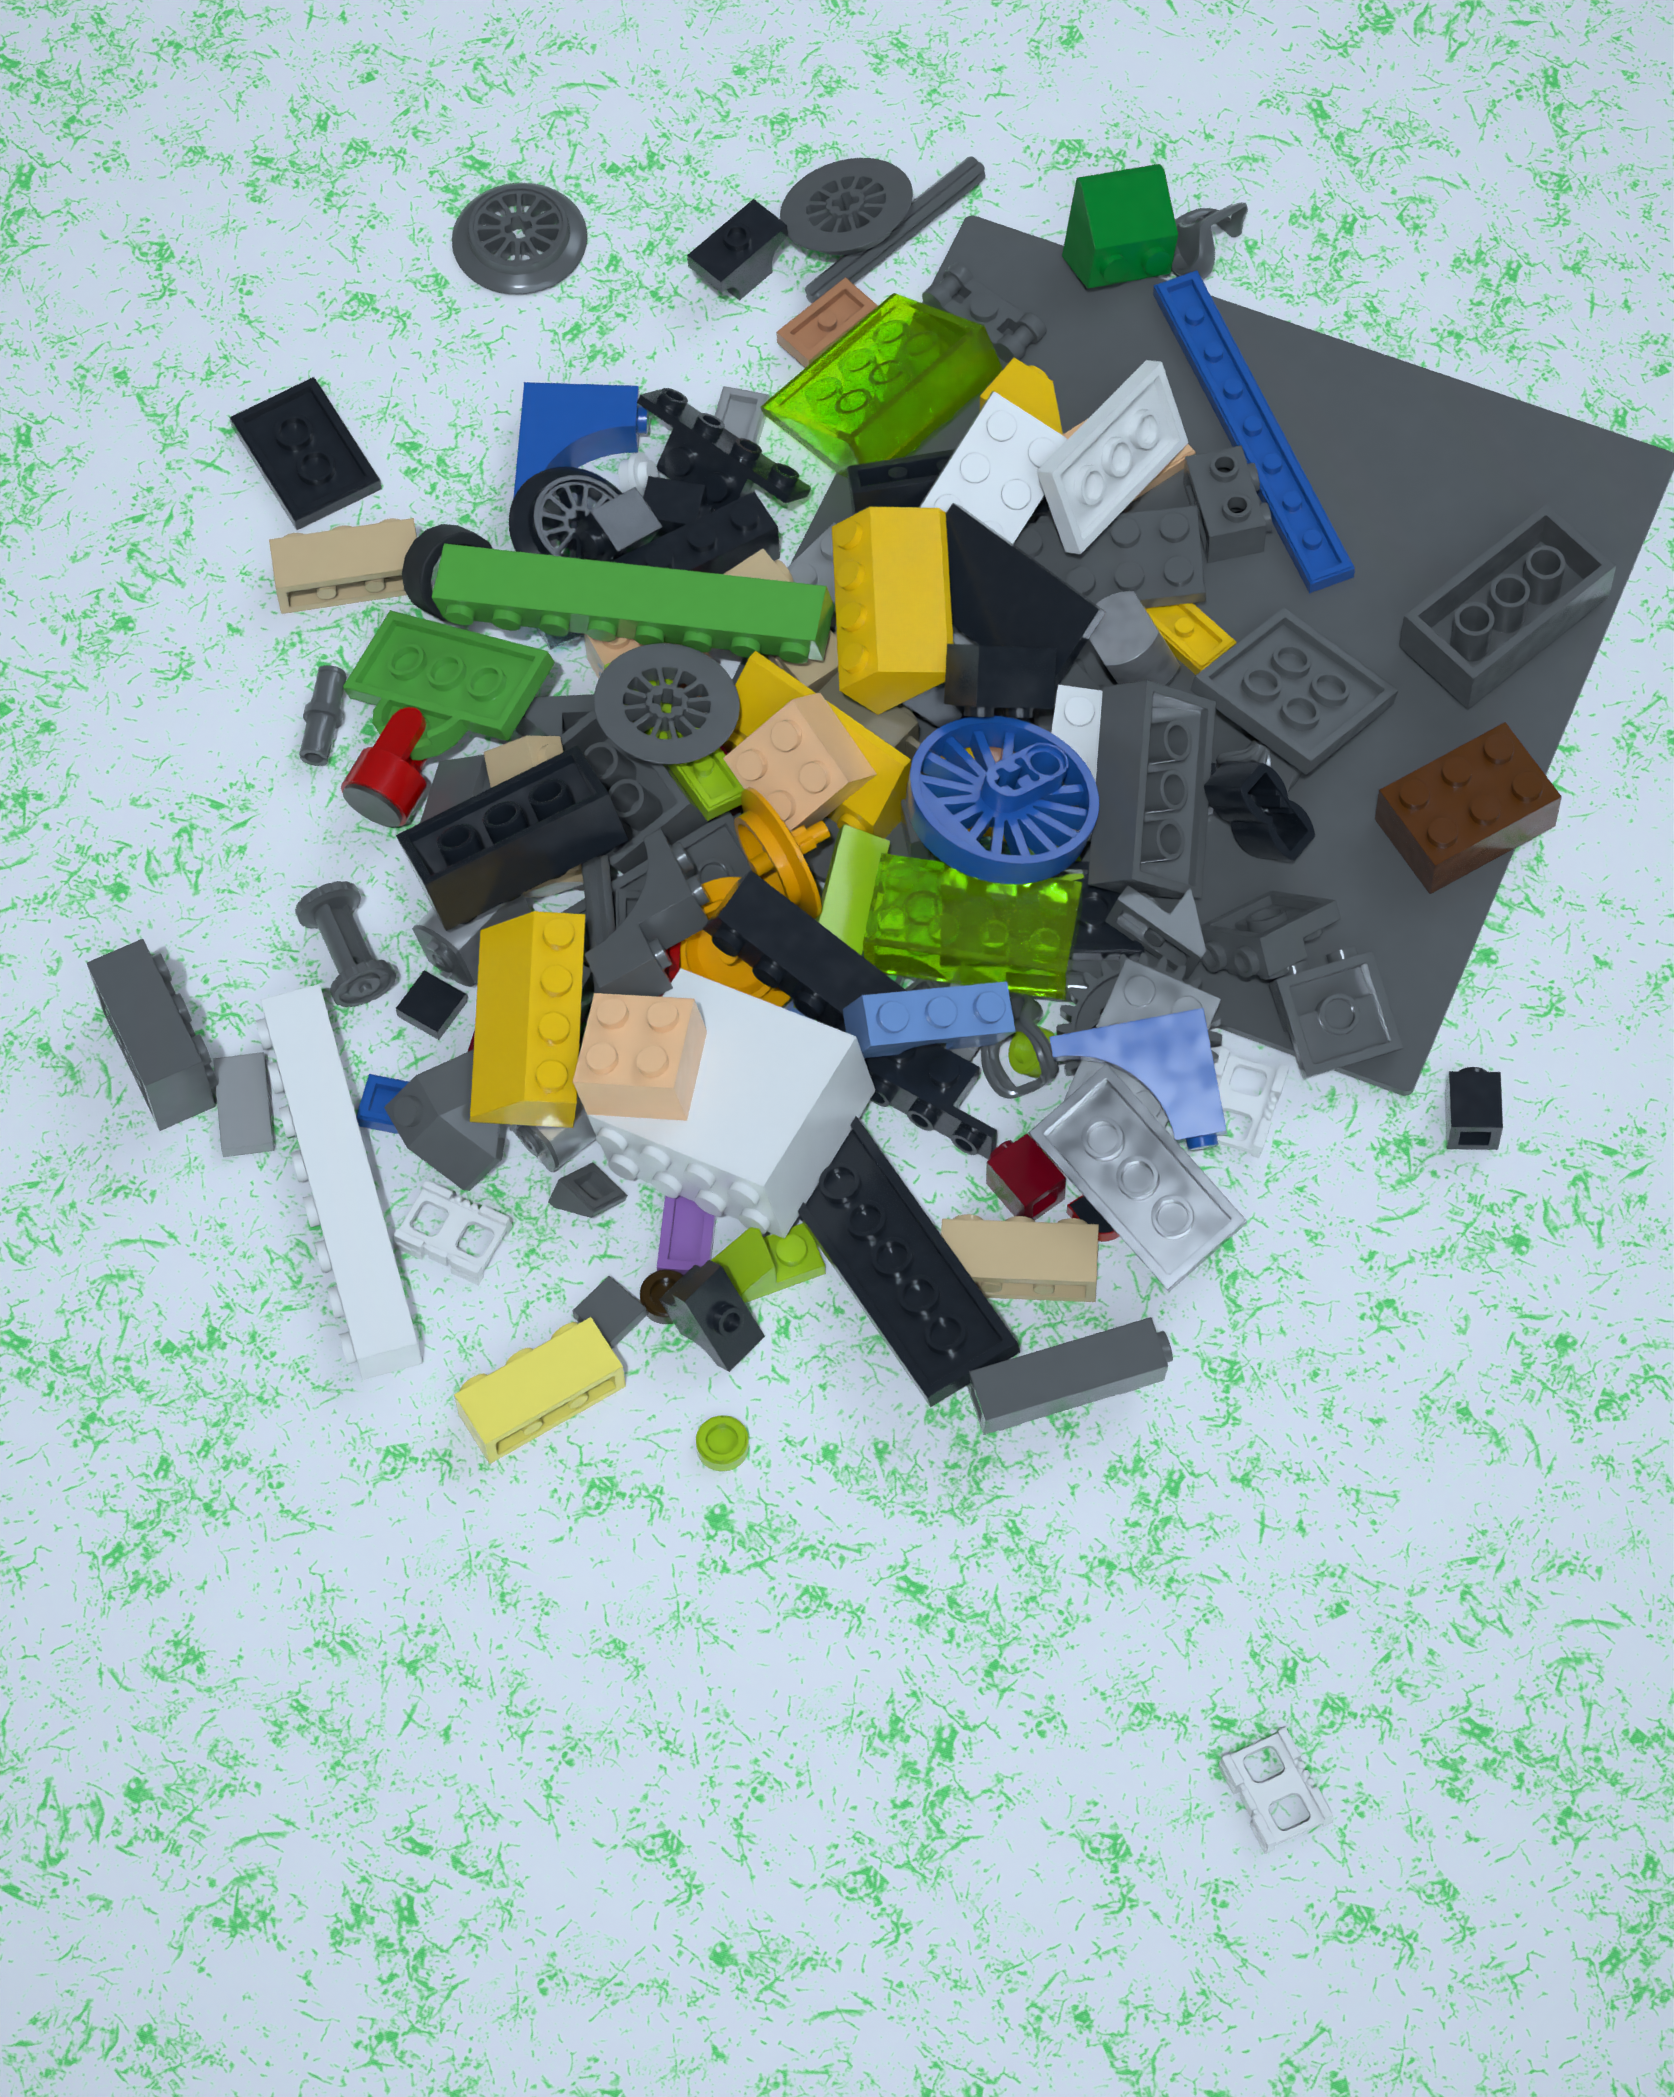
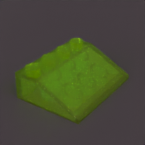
M893 293L761 405L760 408L766 417L839 475L848 478L847 466L902 458L916 450L924 439L943 423L949 421L955 415V412L975 395L984 391L988 384L1000 374L1003 368L984 325Z

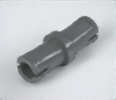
M324 665L318 668L311 702L305 705L303 719L306 722L299 755L300 759L309 765L323 766L328 763L334 731L341 726L343 712L340 709L344 691L343 685L346 682L347 676L345 671L339 667Z

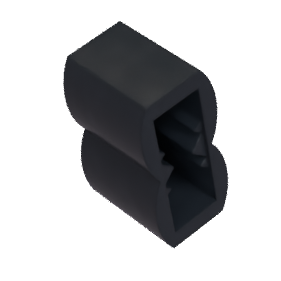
M1224 761L1204 784L1206 797L1214 811L1223 819L1231 822L1237 842L1253 857L1295 861L1315 837L1314 827L1309 816L1300 805L1289 800L1287 789L1281 777L1267 764L1260 762Z

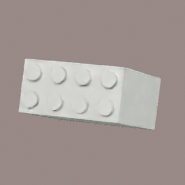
M680 968L671 982L673 989L666 991L662 997L695 999L707 1030L687 1121L587 1115L596 1134V1140L601 1145L607 1158L608 1167L616 1175L631 1181L636 1177L651 1183L657 1191L667 1197L677 1198L680 1195L694 1201L702 1210L711 1215L721 1216L724 1213L738 1219L747 1229L750 1227L758 1228L761 1234H765L767 1231L785 1238L799 1216L798 1210L802 1203H807L819 1183L821 1173L831 1164L850 1133V1125L855 1116L859 1118L875 1092L857 1037Z

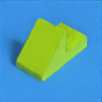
M803 1223L791 1227L785 1238L775 1234L763 1237L760 1229L750 1227L711 1260L722 1266L744 1303L826 1274L825 1264L817 1245Z

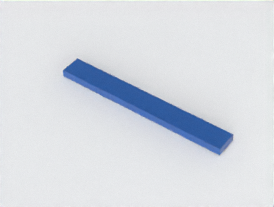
M1196 270L1154 285L1153 296L1232 447L1242 445L1247 463H1255L1260 482V490L1256 491L1262 503L1266 502L1268 504L1272 523L1308 592L1312 593L1354 578V565L1198 271Z

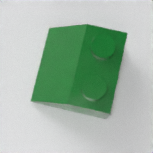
M1154 164L1077 177L1062 257L1087 289L1170 274L1178 231L1166 174L1162 165Z

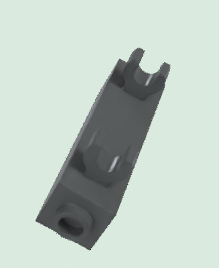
M1149 1317L969 1371L970 1384L967 1385L982 1433L986 1435L1165 1380L1168 1362L1173 1361V1354L1166 1333L1164 1331L1156 1332L1153 1320Z

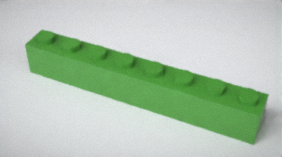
M444 544L432 599L443 618L458 625H472L474 621L492 623L500 629L509 631L519 630L522 626L539 628L544 633L554 636H565L568 632L584 633L593 639L605 642L614 641L616 637L634 639L642 645L658 643L680 644L700 652H709L711 648L724 649L749 658L757 651L760 654L777 655L791 663H806L808 659L824 660L835 607L827 586L452 544Z

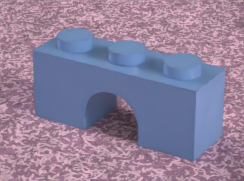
M1007 981L862 995L843 1008L846 1033L857 1037L864 1058L899 1055L910 1048L935 1043H946L947 1050L990 1046L997 1044L1016 1032Z

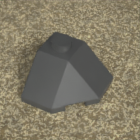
M474 1049L416 1075L384 1107L406 1147L464 1191H470L502 1160L505 1138L498 1137L500 1124L470 1122Z

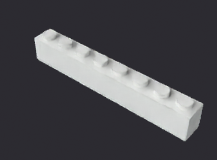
M317 984L260 999L265 1018L255 1020L263 1050L274 1049L277 1062L267 1064L275 1094L285 1091L289 1105L279 1108L287 1138L297 1135L300 1146L299 1151L291 1152L298 1182L309 1180L312 1195L302 1197L310 1227L321 1225L324 1236L323 1241L315 1242L322 1273L333 1270L337 1285L327 1288L334 1318L345 1316L349 1332L339 1334L347 1365L355 1362L358 1363L362 1380L423 1364L321 986Z

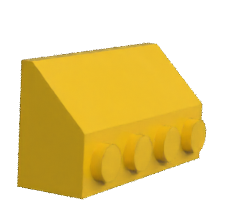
M868 507L832 526L839 691L879 715L945 682L947 644H953L946 512L940 508Z
M755 651L749 657L735 684L740 703L739 717L735 729L723 744V747L730 753L792 699L816 693ZM827 701L877 774L827 815V817L837 823L839 829L845 824L885 839L901 822V800L906 799L911 759Z
M533 911L480 930L470 1122L563 1128L574 1127L577 1091L573 1084V1079L579 1058L585 914Z

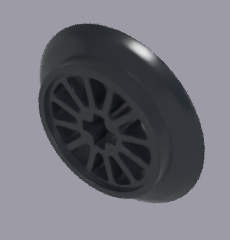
M556 467L535 474L519 488L510 507L509 532L515 551L566 557L561 552L564 548H568L571 551L570 558L580 559L582 552L584 559L594 560L582 549L579 537L575 532L576 529L569 526L574 520L577 521L579 526L590 511L623 493L605 478L585 469ZM572 493L577 494V503L575 502ZM588 497L596 502L592 509L587 508ZM543 507L550 513L544 512ZM543 526L550 527V528H554V529H550V530H547V531H546V530L543 529ZM557 539L561 544L558 548H554L549 541Z

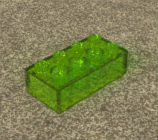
M881 853L863 940L864 958L886 974L960 985L1007 981L1009 992L1066 1000L1082 912V882L1048 878L1027 884L993 883L966 875L944 862Z

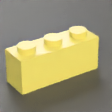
M590 1317L579 1324L571 1322L562 1326L552 1335L551 1340L535 1349L525 1348L516 1352L507 1360L505 1366L491 1374L483 1373L470 1378L461 1386L460 1391L454 1394L459 1417L488 1463L491 1464L623 1389L626 1385L622 1364Z

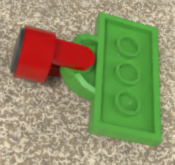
M390 610L343 685V689L350 699L376 705L373 710L372 723L380 734L373 747H367L361 751L342 782L341 791L346 802L356 812L379 825L386 827L403 826L427 788L426 781L422 777L421 772L428 758L438 756L455 746L467 731L504 741L510 739L555 664L549 652Z

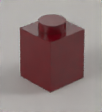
M1028 1133L1014 1143L1012 1140L1003 1142L990 1154L986 1162V1184L1014 1217L1023 1216L1035 1221L1065 1200L1066 1177Z

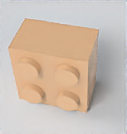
M821 693L792 699L723 758L744 789L748 787L754 788L762 794L778 813L789 831L801 825L808 828L823 820L877 775Z
M594 993L573 1079V1084L587 1115L687 1121L707 1035V1030L695 999Z

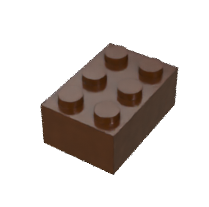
M1504 722L1381 788L1378 794L1375 820L1428 893L1432 894L1555 827L1562 796L1507 723Z

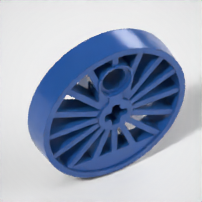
M1002 716L967 717L943 725L927 736L920 744L913 757L909 771L905 800L909 821L918 838L927 849L945 864L966 875L988 882L1027 884L1042 881L1059 874L1079 857L1098 818V788L1090 769L1078 753L1049 731L1014 718ZM970 747L974 758L964 748ZM989 747L1001 748L1000 761L995 763ZM989 827H992L990 849L987 851L979 841ZM1003 834L1011 855L1001 854ZM1028 847L1033 851L1034 855L1030 854Z

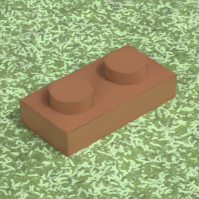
M845 277L776 332L777 343L810 371L878 317V305Z

